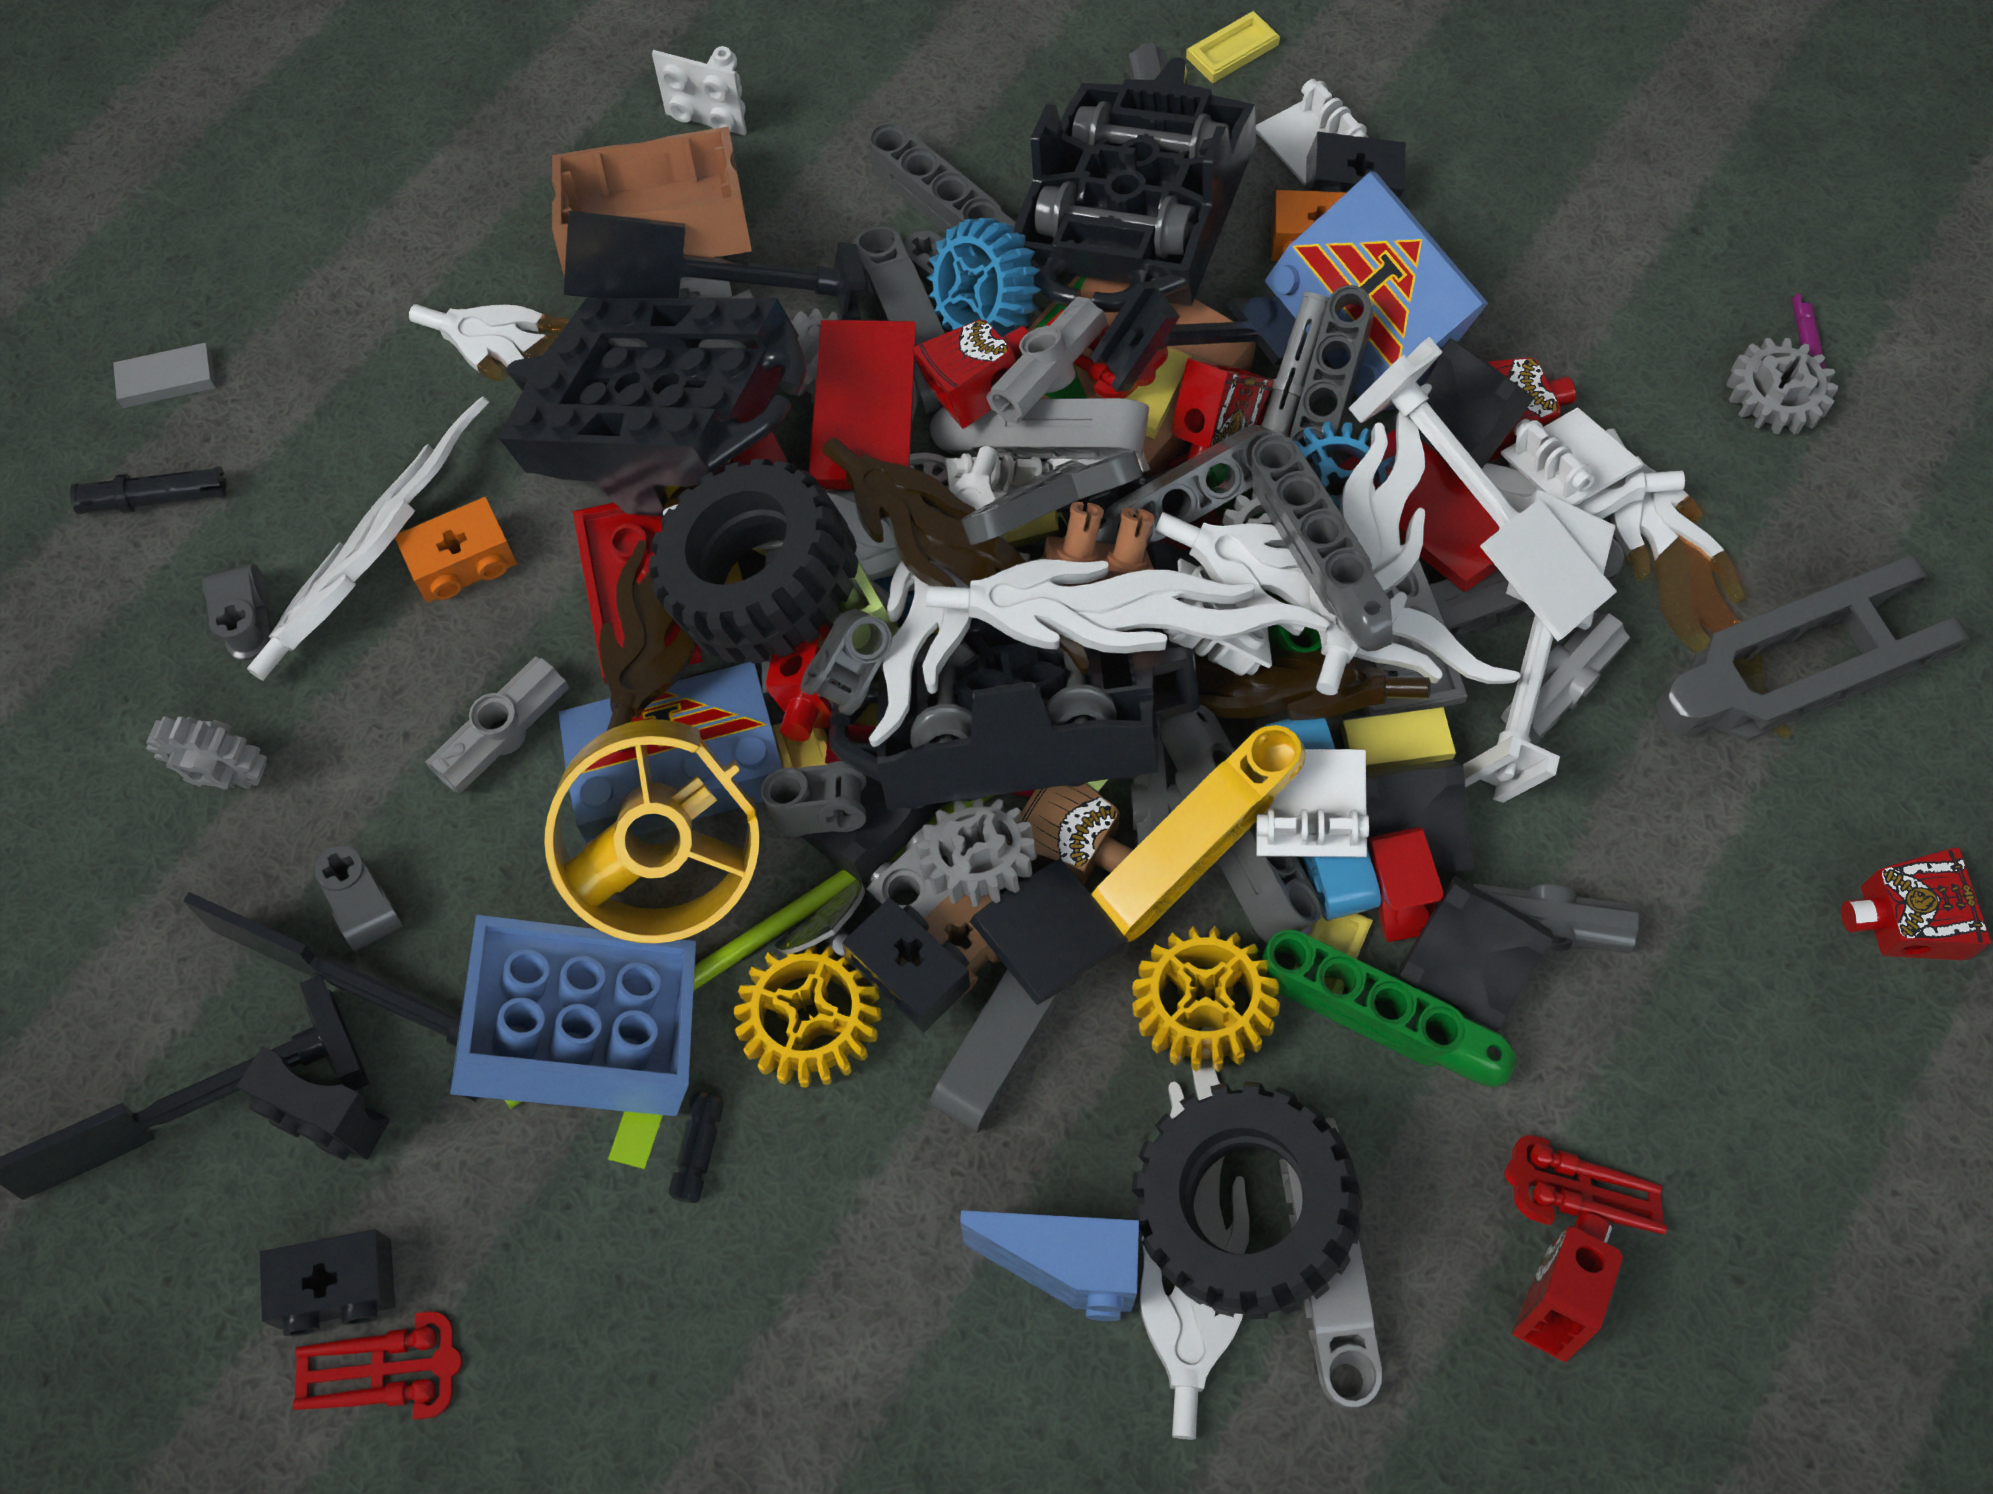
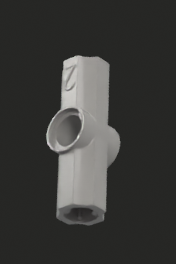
M1077 296L1050 326L1039 327L1028 332L1019 344L1022 356L986 395L991 409L996 411L1004 421L1018 424L1045 393L1059 391L1068 386L1075 378L1074 361L1108 324L1104 311L1098 308L1090 298Z
M1594 612L1591 627L1586 630L1580 628L1564 646L1558 644L1549 653L1528 736L1532 743L1536 744L1543 738L1546 732L1557 723L1568 708L1574 710L1577 707L1576 703L1582 695L1586 697L1599 680L1602 670L1628 642L1630 636L1625 632L1623 623L1610 613L1599 614ZM1512 702L1504 710L1501 716V719L1506 723V725Z
M535 656L498 693L486 694L477 699L470 708L469 720L425 763L453 792L461 794L500 755L512 753L520 748L525 741L526 730L569 689L566 680L547 661ZM507 720L500 728L490 729L497 721Z

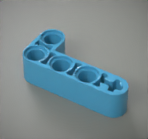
M1325 718L1312 720L1286 719L1266 725L1287 727L1300 737L1305 749H1335ZM1368 849L1367 857H1303L1310 883L1320 900L1322 916L1326 921L1380 906V888Z

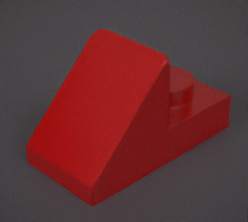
M1421 827L1369 837L1371 862L1380 888L1381 904L1378 910L1384 938L1387 942H1393L1419 936L1434 911L1436 902L1444 900L1443 889L1424 830Z

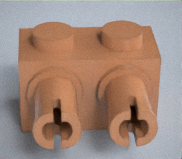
M1073 502L1070 507L1071 513L1065 539L1047 537L1042 559L1072 562L1106 561L1109 564L1108 574L1104 578L1084 584H1063L1059 586L1071 587L1092 584L1130 572L1154 570L1146 550L1151 526L1154 523V515L1149 511L1138 509L1136 517H1133L1134 509L1124 508L1121 512V522L1116 543L1096 542L1104 510L1096 504L1087 503L1085 512L1083 511V502Z

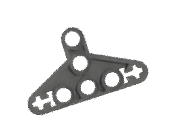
M1134 450L1089 465L1080 462L1069 463L1031 479L961 519L970 545L977 544L1005 534L1079 499L1131 482L1143 476Z

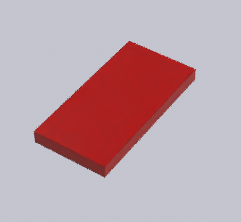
M821 320L809 473L816 478L824 489L852 490L846 481V472L823 453L824 445L831 438H837L859 457L867 454L880 461L910 467L915 356L912 348L916 346V321Z
M1396 429L1386 435L1388 444L1382 461L1396 456ZM1421 441L1425 456V470L1417 486L1404 504L1399 522V539L1405 544L1409 522L1418 508H1423L1425 510L1420 557L1465 593L1499 570L1480 547L1481 544L1499 531V526L1449 464ZM1352 456L1338 465V467L1351 471L1356 468L1360 460ZM1392 469L1386 471L1387 476L1391 474ZM1330 478V483L1342 492L1345 483L1335 484L1332 478Z
M663 492L668 501L667 493ZM615 502L572 511L601 672L605 683L607 681L602 669L599 650L602 625L607 622L611 623L617 643L622 648L624 643V634L616 603V585L621 571L633 554L638 542L641 540L645 541L647 558L637 579V583L640 584L649 572L650 556L655 555L651 551L655 533L662 532V516L627 514ZM677 623L667 636L666 647L671 645L681 629ZM696 643L689 665L703 662L700 647Z

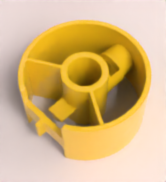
M652 719L626 723L614 727L590 741L579 751L566 768L547 816L545 853L551 880L558 893L569 907L588 924L601 932L626 941L638 943L672 942L693 936L718 922L735 906L747 889L753 876L759 853V827L754 797L749 798L733 778L739 772V763L736 760H732L729 764L723 766L700 738L699 729L669 720ZM646 745L672 746L698 754L747 815L748 829L743 849L692 830V820L718 800L698 775L679 790L666 784L652 783ZM635 746L641 786L631 790L624 798L618 812L617 821L583 846L584 850L571 859L565 847L561 829V807L565 794L572 783L590 765L613 752ZM645 814H659L666 816L674 822L679 831L672 839L662 844H649L637 838L633 834L630 825L635 819ZM688 857L729 872L717 886L703 896L674 907L659 909L640 908L623 904L610 898L616 892L620 893L641 876L648 879L661 878L677 871Z

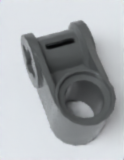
M250 563L203 576L202 586L207 601L208 624L211 631L219 639L225 640L228 652L235 659L241 661L254 660L271 640L268 637L271 634L267 610L269 602L267 587L260 569L255 563Z
M858 609L848 610L840 614L835 620L821 649L808 665L801 681V691L807 695L817 693L839 705L838 709L844 715H852L864 701L873 677L890 650L892 636L888 625L880 618ZM862 624H868L871 630L869 641L865 646L855 649L852 644L854 631ZM833 678L842 683V686L838 687L829 682V680Z
M843 761L832 762L827 765L778 769L769 774L762 782L760 791L774 827L785 836L797 837L804 834L832 831L850 832L859 829L866 822V809L861 804V790L866 786L867 777Z
M336 845L327 848L319 855L314 867L316 880L333 910L332 915L339 929L355 953L404 927L401 918H398L396 915L395 907L387 893L379 885L373 872L355 849L347 845ZM348 871L350 877L342 881L340 875Z

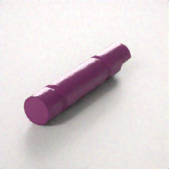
M1796 294L1792 298V305L1800 345L1802 346L1805 343L1809 345L1807 354L1811 357L1823 355L1813 305L1811 303H1802L1801 294ZM1824 360L1820 365L1822 369L1826 368Z

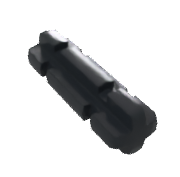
M697 1092L693 1096L689 1111L693 1118L692 1121L686 1122L675 1164L678 1165L679 1171L673 1173L669 1187V1195L677 1201L697 1203L700 1200L704 1185L701 1174L707 1173L717 1134L714 1123L720 1122L724 1107L723 1100L718 1095Z

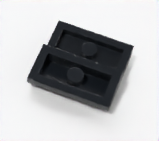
M1061 858L1035 872L1031 877H1027L1019 882L1020 890L1015 893L1009 890L1000 895V902H990L974 914L969 921L1036 1005L1075 984L1083 972L1118 953L1128 941L1127 937L1123 935Z

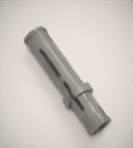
M1313 292L1303 293V300L1289 337L1277 378L1271 379L1274 381L1270 390L1272 394L1261 425L1286 437H1289L1288 433L1301 399L1329 300L1328 297ZM1311 324L1300 359L1296 361L1307 325ZM1295 372L1284 408L1281 410L1291 374Z

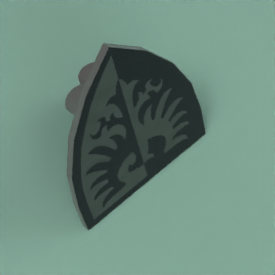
M857 879L779 939L774 944L778 951L785 955L797 953L826 940L837 953V956L842 958L845 955L842 942L849 936L842 926L852 916L865 894L862 882Z

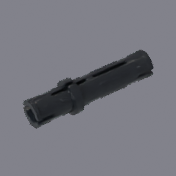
M220 466L212 469L131 478L128 474H119L115 476L114 480L72 484L70 487L71 503L80 502L79 505H74L73 507L78 515L112 509H120L121 512L128 513L134 512V507L226 497V478L220 479V476L225 474Z

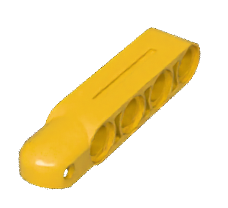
M1278 725L1264 726L1253 732L1097 886L1091 894L1092 897L1112 919L1123 935L1127 937L1128 941L1126 943L1135 940L1146 932L1257 822V814H1265L1274 802L1275 796L1300 772L1304 766L1306 752L1303 742L1296 733L1287 727Z

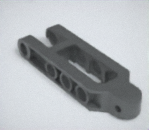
M1910 555L1714 633L1707 644L1708 648L1695 654L1691 669L1677 676L1660 695L1657 701V713L1663 724L1677 734L1693 735L1710 728H1715L1736 737L1750 740L1944 659L1962 649L1972 639L1959 619L1953 617L1895 640L1875 608H1878L1887 598L1903 592L1914 584L1920 587L1930 578L1916 555ZM1825 623L1828 627L1842 623L1862 653L1852 659L1766 694L1750 690L1733 664L1734 660L1744 657L1745 661L1752 659L1763 648L1783 640L1787 644L1794 642L1804 632Z

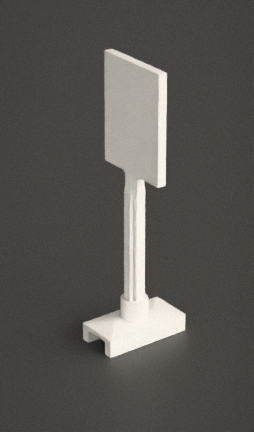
M1428 337L1407 358L1403 355L1397 359L1348 409L1360 423H1363L1394 404L1405 418L1409 416L1498 524L1499 531L1481 544L1480 547L1558 642L1617 591L1541 498L1521 513H1518L1426 402L1429 397L1416 381L1443 353L1431 337Z
M1539 489L1534 491L1530 505L1541 498L1602 574H1604L1616 525ZM1509 583L1506 594L1525 602ZM1594 612L1577 627L1584 630L1591 627ZM1536 615L1532 624L1506 729L1500 733L1496 746L1463 764L1465 788L1481 779L1496 786L1493 800L1503 803L1555 776L1560 756L1531 744V739L1528 737L1553 641V635Z

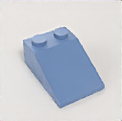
M961 1210L960 1225L964 1245L1070 1307L1086 1309L1087 1319L1117 1321L1121 1319V1311H1132L1137 1295L1139 1220Z

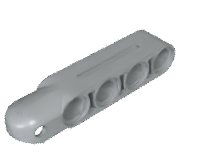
M1121 398L1040 399L1018 424L1004 421L996 411L991 410L964 429L958 425L944 407H941L933 415L930 422V436L934 444L940 449L957 456H962L965 453L970 454L971 457H977L981 447L989 446L997 451L999 458L1011 455L1013 458H1031L1036 456L1040 459H1107L1134 450L1138 459L1143 456L1149 406L1143 402Z
M1325 1118L1331 1128H1336L1338 1131L1334 1118ZM1279 1159L1286 1203H1292L1294 1215H1289L1292 1230L1302 1210V1188L1299 1178L1291 1165L1285 1159ZM1359 1240L1358 1244H1352L1349 1252L1351 1261L1343 1274L1336 1273L1328 1282L1330 1289L1318 1299L1312 1295L1303 1301L1306 1318H1312L1314 1330L1308 1331L1314 1347L1319 1382L1323 1393L1333 1404L1345 1409H1356L1368 1404L1377 1395L1382 1384V1367ZM1341 1364H1350L1356 1367L1363 1378V1386L1360 1392L1350 1398L1338 1395L1330 1381L1333 1369Z

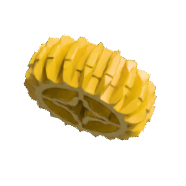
M1192 926L1189 930V940L1182 941L1179 936L1172 932L1168 937L1169 950L1154 944V947L1151 949V959L1153 962L1141 961L1138 967L1139 976L1142 979L1135 980L1132 985L1133 995L1138 998L1132 1003L1133 1015L1136 1018H1142L1139 1022L1141 1035L1143 1037L1154 1036L1152 1039V1049L1156 1054L1171 1047L1170 1062L1174 1066L1180 1063L1185 1056L1191 1057V1068L1195 1072L1201 1069L1202 1059H1212V1066L1218 1072L1223 1069V1057L1229 1056L1233 1062L1240 1066L1244 1062L1245 1057L1243 1047L1258 1053L1262 1048L1260 1035L1270 1036L1274 1031V1021L1271 1018L1279 1015L1280 1002L1273 997L1279 993V983L1275 978L1266 977L1268 970L1266 960L1256 961L1259 949L1255 943L1240 949L1241 937L1237 932L1229 936L1227 941L1220 940V931L1216 926L1210 930L1209 937L1199 938L1198 930ZM1196 967H1212V969L1203 970ZM1170 981L1177 986V994L1182 998L1177 1003V1011L1172 1016L1167 1013L1161 1002L1163 991ZM1238 981L1247 990L1251 1001L1248 1009L1242 1016L1235 1010V1003L1229 998L1233 994V986ZM1199 996L1202 999L1198 1001L1196 1000V997ZM1211 996L1215 997L1214 1001L1210 999ZM1207 1026V1027H1212V1028H1214V1029H1216V1030H1215V1031H1198L1197 1029H1198V1028H1201V1027Z
M830 944L824 949L822 955L818 954L816 945L805 949V953L802 954L788 953L786 958L778 960L775 954L767 952L765 959L769 969L764 971L758 967H751L749 975L756 985H740L738 993L740 998L746 1003L734 1007L736 1019L743 1022L735 1029L736 1035L740 1041H749L743 1049L745 1055L749 1060L760 1058L758 1068L764 1075L771 1073L778 1067L777 1078L779 1083L784 1085L791 1080L794 1071H798L801 1087H809L811 1072H819L822 1083L829 1085L832 1082L829 1068L835 1065L838 1066L842 1074L849 1076L852 1069L847 1056L850 1054L857 1060L862 1061L868 1056L866 1048L859 1040L862 1042H875L878 1038L877 1029L870 1025L882 1019L881 1009L872 1005L880 998L878 990L874 986H866L869 981L857 970H854V967L846 961L845 955L838 960L837 953L831 948ZM808 977L805 983L798 989L791 991L781 989L791 981ZM830 980L842 987L851 998L852 1010L850 1017L840 1014L838 1007L827 1003L829 995L827 987ZM815 1002L818 1015L813 1018L809 1014L810 1020L801 1022L797 1013L798 1010L803 1008L806 1011V1006L814 1005ZM767 1009L776 1012L779 1019L789 1023L786 1031L789 1040L786 1047L775 1042L765 1031V1014ZM831 1035L837 1037L823 1047L807 1050L812 1040L818 1036Z

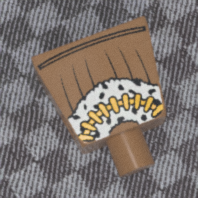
M1086 784L1036 789L1021 812L1022 822H1030L1032 826L1037 858L1030 862L1031 868L1041 870L1061 858L1084 886L1096 865L1111 873L1133 851L1132 848L1113 839L1119 826L1120 812ZM1006 838L1007 845L1012 846L1011 842Z

